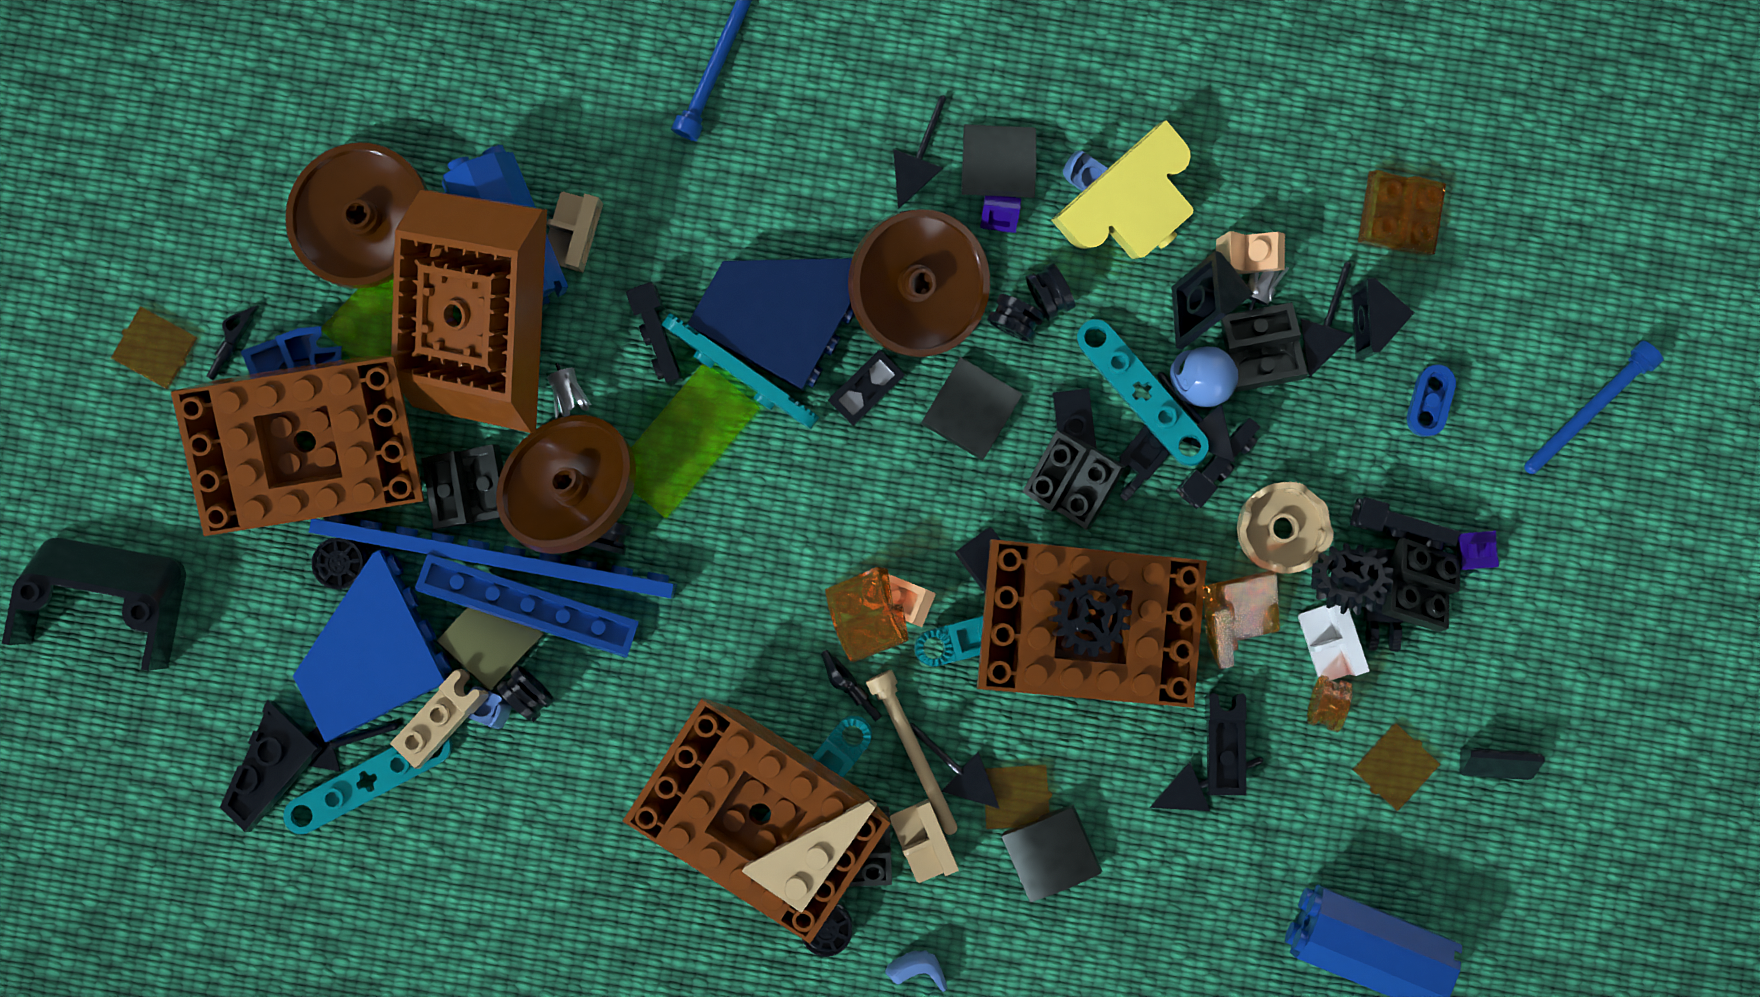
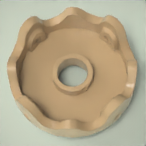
M1297 482L1274 483L1257 490L1242 506L1237 523L1238 540L1247 557L1258 567L1269 572L1281 574L1296 573L1312 567L1313 563L1318 560V555L1331 545L1334 533L1325 502L1312 493L1304 484ZM1279 518H1286L1292 524V533L1286 539H1281L1274 533L1273 526Z

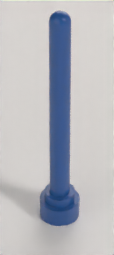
M736 0L688 109L683 110L682 114L677 115L671 130L677 135L691 141H698L703 129L701 125L703 119L700 116L752 0Z
M1642 340L1631 351L1632 356L1628 359L1629 364L1525 463V471L1529 474L1537 473L1640 373L1645 374L1647 371L1656 369L1664 361L1661 353L1653 345Z

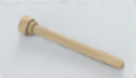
M890 669L867 680L866 684L872 695L876 694L878 700L882 699L944 832L948 835H953L957 831V824L895 694L898 691L896 687L898 681L893 670Z

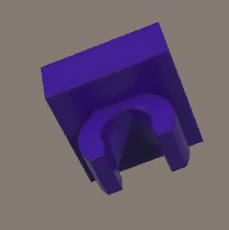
M985 196L980 228L1016 233L1021 198Z
M1496 531L1459 534L1457 556L1460 557V570L1499 567Z

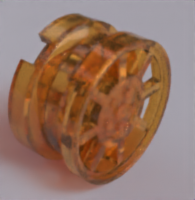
M1320 675L1310 698L1307 723L1315 726L1319 721L1320 724L1326 725L1328 730L1339 732L1344 725L1350 708L1352 684L1343 680L1336 683L1330 681L1328 676Z

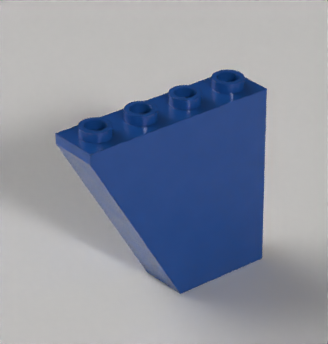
M378 550L372 553L293 675L325 742L335 740L438 688L450 676L449 672L452 671L447 656L443 652L438 653L432 641L436 638L431 624L427 619L422 620L416 607L420 606L417 595L410 586L406 588L400 576L404 573L400 561L395 554L390 555L385 550Z

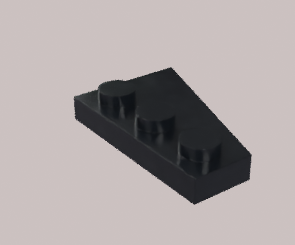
M274 700L266 701L262 710L264 715L257 731L253 730L248 743L251 744L242 765L237 767L220 805V808L244 832H251L323 749Z

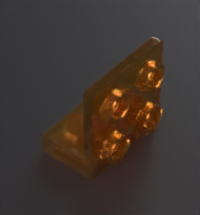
M1274 571L1262 572L1203 586L1207 643L1219 669L1234 666L1233 651L1238 650L1237 641L1280 630L1277 576Z

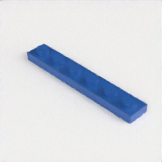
M428 553L415 586V591L625 658L628 657L639 621Z

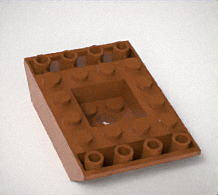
M426 189L419 191L395 229L391 356H395L402 393L413 407L528 433L536 432L547 209ZM455 305L460 309L462 314L460 324L454 319L453 309Z
M363 356L231 377L171 392L204 536L424 501L395 356ZM308 431L313 434L316 440L314 449L306 450L300 447L297 442L299 432Z
M991 539L977 689L1194 708L1207 561ZM1083 575H1092L1094 582L1098 576L1107 577L1106 587L1111 583H1117L1119 589L1116 595H1127L1128 600L1122 604L1123 609L1132 611V615L1123 618V622L1131 626L1130 630H1120L1118 633L1124 641L1121 644L1111 641L1112 652L1110 653L1103 652L1099 647L1098 656L1096 657L1088 655L1087 647L1083 655L1074 654L1075 644L1069 648L1061 646L1065 636H1054L1052 631L1058 627V622L1049 621L1048 616L1057 614V609L1052 607L1050 602L1060 601L1062 598L1057 589L1059 587L1071 589L1068 581L1071 578H1076L1082 584ZM1088 590V593L1092 594L1096 601L1106 598L1097 591ZM1072 602L1068 609V616H1070L1073 607ZM1088 609L1091 617L1096 614L1095 609ZM1112 615L1108 623V628L1110 627L1112 622ZM1080 632L1074 633L1085 641L1093 640L1092 637L1088 636L1087 632L1083 634Z
M702 697L623 819V822L810 944L890 825L891 820L876 805V808L803 912H799L742 872L744 866L749 861L761 858L774 851L776 847L783 843L795 840L800 834L823 822H829L844 814L849 808L870 800V798L863 790L742 711ZM758 803L765 804L771 811V818L766 821L756 820L751 813V807Z

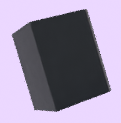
M1214 251L1171 287L1176 348L1184 349L1254 294L1221 252Z
M1367 278L1351 288L1355 359L1364 360L1381 352L1415 313L1376 278Z

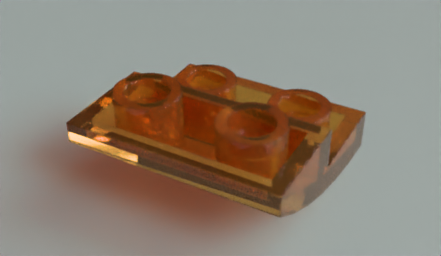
M1380 170L1370 171L1358 243L1410 253L1435 255L1446 184L1418 176L1407 178Z
M876 567L825 589L827 604L835 631L850 661L856 662L909 641L903 605L893 604L887 568Z

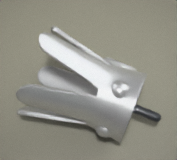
M1286 267L1279 276V271L1263 272L1259 280V273H1250L1247 286L1254 294L1248 298L1252 301L1249 310L1253 309L1255 302L1268 305L1274 295V288L1288 271L1289 267Z
M556 363L557 372L547 377L553 389L555 417L557 418L559 414L558 403L562 416L570 415V410L574 408L572 394L581 409L588 411V405L592 404L577 383L574 368L561 370L559 363Z

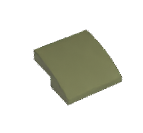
M467 608L437 640V644L491 692L515 668L517 662L543 637V633L528 626Z

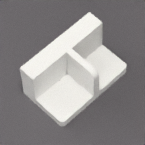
M1326 605L1298 614V619L1320 682L1325 683L1346 675L1357 676L1369 672L1349 608L1345 614H1341L1340 606L1335 605L1328 609Z

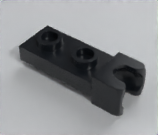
M648 282L627 290L626 295L633 314L638 319H643L644 324L639 325L642 338L646 346L652 344L657 358L651 359L657 378L659 380L664 378L670 386L684 381L666 330L661 326L663 322L659 312L664 311L665 308L657 286H654L653 282Z
M1251 418L1243 420L1230 435L1234 458L1239 452L1244 455L1247 454L1259 440L1255 433L1261 426ZM1214 454L1200 472L1198 470L1190 472L1175 492L1195 509L1201 508L1218 489L1213 484L1216 479L1223 482L1233 471L1235 465L1231 463L1232 461Z
M1368 497L1356 499L1350 519L1351 526L1371 532L1383 531V528L1387 529L1386 535L1396 539H1408L1409 536L1422 539L1421 544L1443 551L1444 546L1457 545L1460 531L1388 511L1390 504Z
M1208 693L1205 696L1207 795L1247 796L1245 729L1247 715L1246 695L1243 693L1232 697V706L1228 711H1224L1220 707L1217 694Z

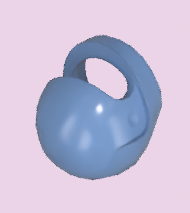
M1204 346L1180 353L1171 365L1170 380L1177 395L1187 404L1199 407H1213L1227 401L1233 395L1238 383V369L1234 361L1224 350L1217 347ZM1185 361L1183 371L1180 373V366Z

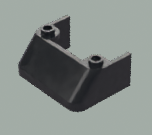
M65 538L48 539L40 546L13 585L2 644H33L39 611L50 602L54 585L123 597L122 617L126 625L133 630L148 632L141 669L150 671L169 668L186 581L185 568L181 562L170 557Z

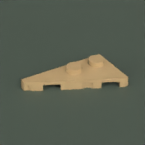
M870 799L849 808L844 814L829 822H823L800 834L795 840L785 842L776 847L774 851L761 858L749 861L744 866L742 872L802 913L876 808L877 803Z

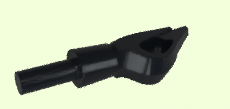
M255 305L223 321L222 329L225 341L223 340L215 352L217 358L206 377L215 380L225 361L230 362L237 344L243 337L254 317V313L260 306ZM240 318V323L234 330H231L230 324Z
M828 650L823 651L821 655L831 685L847 693L857 706L861 705L875 722L879 720L882 715L867 699L869 694L857 684L853 675L836 657H833Z

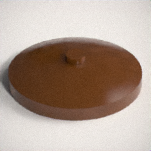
M349 143L334 147L311 161L300 173L291 189L286 206V230L292 249L305 267L331 284L345 288L361 289L389 282L394 278L395 229L419 191L428 190L426 184L417 170L407 160L386 147L372 143Z
M925 209L901 211L884 218L874 225L857 246L851 261L848 277L850 303L856 319L863 330L882 347L907 356L926 357L938 355L949 351L963 342L980 322L985 312L990 292L988 262L974 234L952 216Z
M571 415L552 420L536 429L535 433H530L518 444L501 471L496 491L497 510L501 522L514 538L524 546L537 552L550 554L565 553L592 543L617 522L630 501L636 480V463L633 451L626 439L611 424L594 416Z

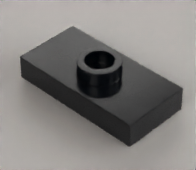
M1089 388L1052 393L1056 430H1061L1097 449Z

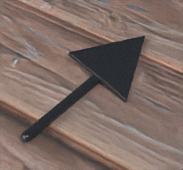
M941 95L938 99L916 157L893 149L898 209L943 169L922 159L945 104L946 96Z
M1349 261L1344 263L1324 325L1300 318L1309 378L1353 335L1330 328L1351 268Z
M1159 372L1157 374L1158 378L1195 420L1199 429L1207 437L1209 444L1208 452L1235 463L1222 404L1203 419L1190 404L1184 402L1177 395L1169 378L1163 372ZM1187 437L1183 439V442L1201 449V445L1196 438Z
M388 724L328 742L324 741L318 727H316L309 735L323 749L308 766L341 771L334 748L397 730L399 724Z
M909 723L914 734L957 773L941 792L1000 809L979 751L961 768L914 723Z
M1257 757L1247 761L1246 770L1262 764L1263 758ZM1189 761L1152 803L1150 808L1210 811L1202 789L1207 787V779L1198 782Z

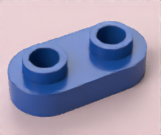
M1443 365L1429 366L1423 369L1416 379L1407 413V424L1409 429L1418 436L1429 437L1436 435L1442 431L1446 424L1456 388V378L1448 367ZM1431 378H1435L1439 382L1437 391L1429 387V380ZM1422 412L1427 413L1430 417V422L1427 426L1423 425L1419 420Z

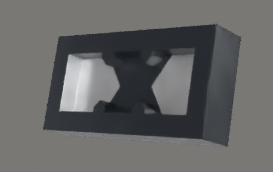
M879 349L828 399V402L854 427L905 377V374Z

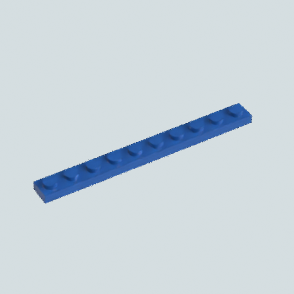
M341 515L328 516L323 519H311L309 533L418 553H428L440 557L666 598H675L677 584L668 582L670 575L648 572L647 578L632 576L634 570L632 568L612 565L611 572L597 570L598 562L576 559L575 565L561 563L562 556L540 552L539 559L525 556L526 549L505 545L503 552L489 550V542L468 539L467 546L454 544V536L432 532L431 539L417 537V529L396 526L394 533L381 530L383 523L360 519L359 526L346 524L347 517Z

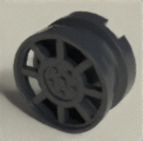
M1053 262L1044 266L1043 271L1037 275L1030 273L1026 276V282L1032 297L1048 321L1058 316V312L1062 310L1068 312L1076 307L1075 300L1065 278Z
M999 294L996 301L998 307L995 312H990L987 322L1014 338L1033 343L1037 335L1034 330L1037 325L1042 324L1045 315L1035 307L1006 294Z
M616 522L605 534L599 537V539L606 540L607 544L595 540L588 544V546L625 555L627 546L624 542L626 536H630L632 526Z
M331 538L322 542L316 548L312 556V571L316 579L328 588L349 589L369 560V555L364 546L357 541Z
M517 665L511 671L512 677L508 681L503 680L496 688L500 695L527 720L535 722L541 715L540 710L543 707L548 708L555 699L538 679L526 669Z
M837 903L812 942L809 944L802 939L807 949L823 957L834 956L842 952L849 944L852 936V920L849 912L843 905Z

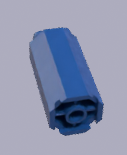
M503 145L493 146L485 150L483 156L471 160L465 156L448 163L450 171L444 174L442 179L445 193L535 207L513 152H506ZM547 234L542 306L550 302L549 294L555 291L557 297H560L566 293L568 288Z
M1317 884L1313 890L1309 888L1304 889L1298 904L1301 912L1297 922H1292L1289 925L1285 935V943L1291 945L1290 953L1295 958L1389 997L1451 996L1461 970V962L1454 959L1455 951L1462 954L1461 944Z

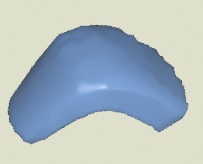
M1079 150L1069 157L1062 172L1070 184L1084 191L1108 168L1084 151Z
M475 685L472 687L471 690L468 691L466 695H468L474 689L480 691L488 690L483 687ZM488 691V698L468 718L489 727L501 729L509 718L512 706L501 695Z
M915 950L906 953L904 956L888 964L885 970L886 975L897 985L917 974L926 973L934 980L942 992L947 989V982L937 958L926 950Z

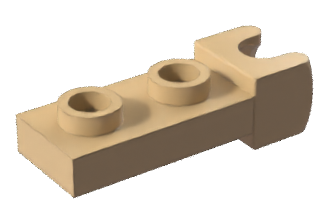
M463 669L453 671L438 687L437 693L390 743L415 769H420L470 714H474L488 698L489 693L486 690L474 689L468 695L464 693V686L470 679L469 672Z

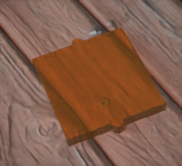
M140 306L129 327L122 330L123 337L111 359L165 389H169L179 369L186 366L185 359L198 337Z
M1394 723L1352 770L1371 787V793L1379 794L1396 811H1399L1440 766V763L1421 747L1422 742L1420 740H1414L1398 724Z
M1046 764L985 768L1000 807L998 809L985 805L986 829L1019 827L1037 821L1041 815L1049 813V799L1052 797V793L1048 791Z

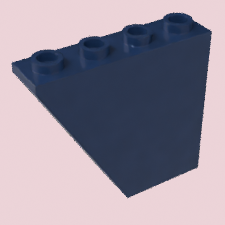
M852 258L723 261L687 325L712 342L804 392L807 385L813 388L823 371V368L818 365L825 354L831 356L841 339L836 333L843 322L849 324L855 315L848 291V277Z

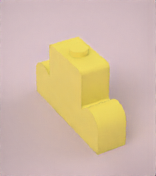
M1167 120L1157 124L1053 217L1051 221L1072 245L1080 249H1089L1101 245L1107 239L1109 233L1132 259L1145 257L1156 246H1159L1160 249L1164 248L1177 237V233L1174 230L1188 219L1194 211L1189 202L1167 178L1186 169L1191 158L1190 149Z

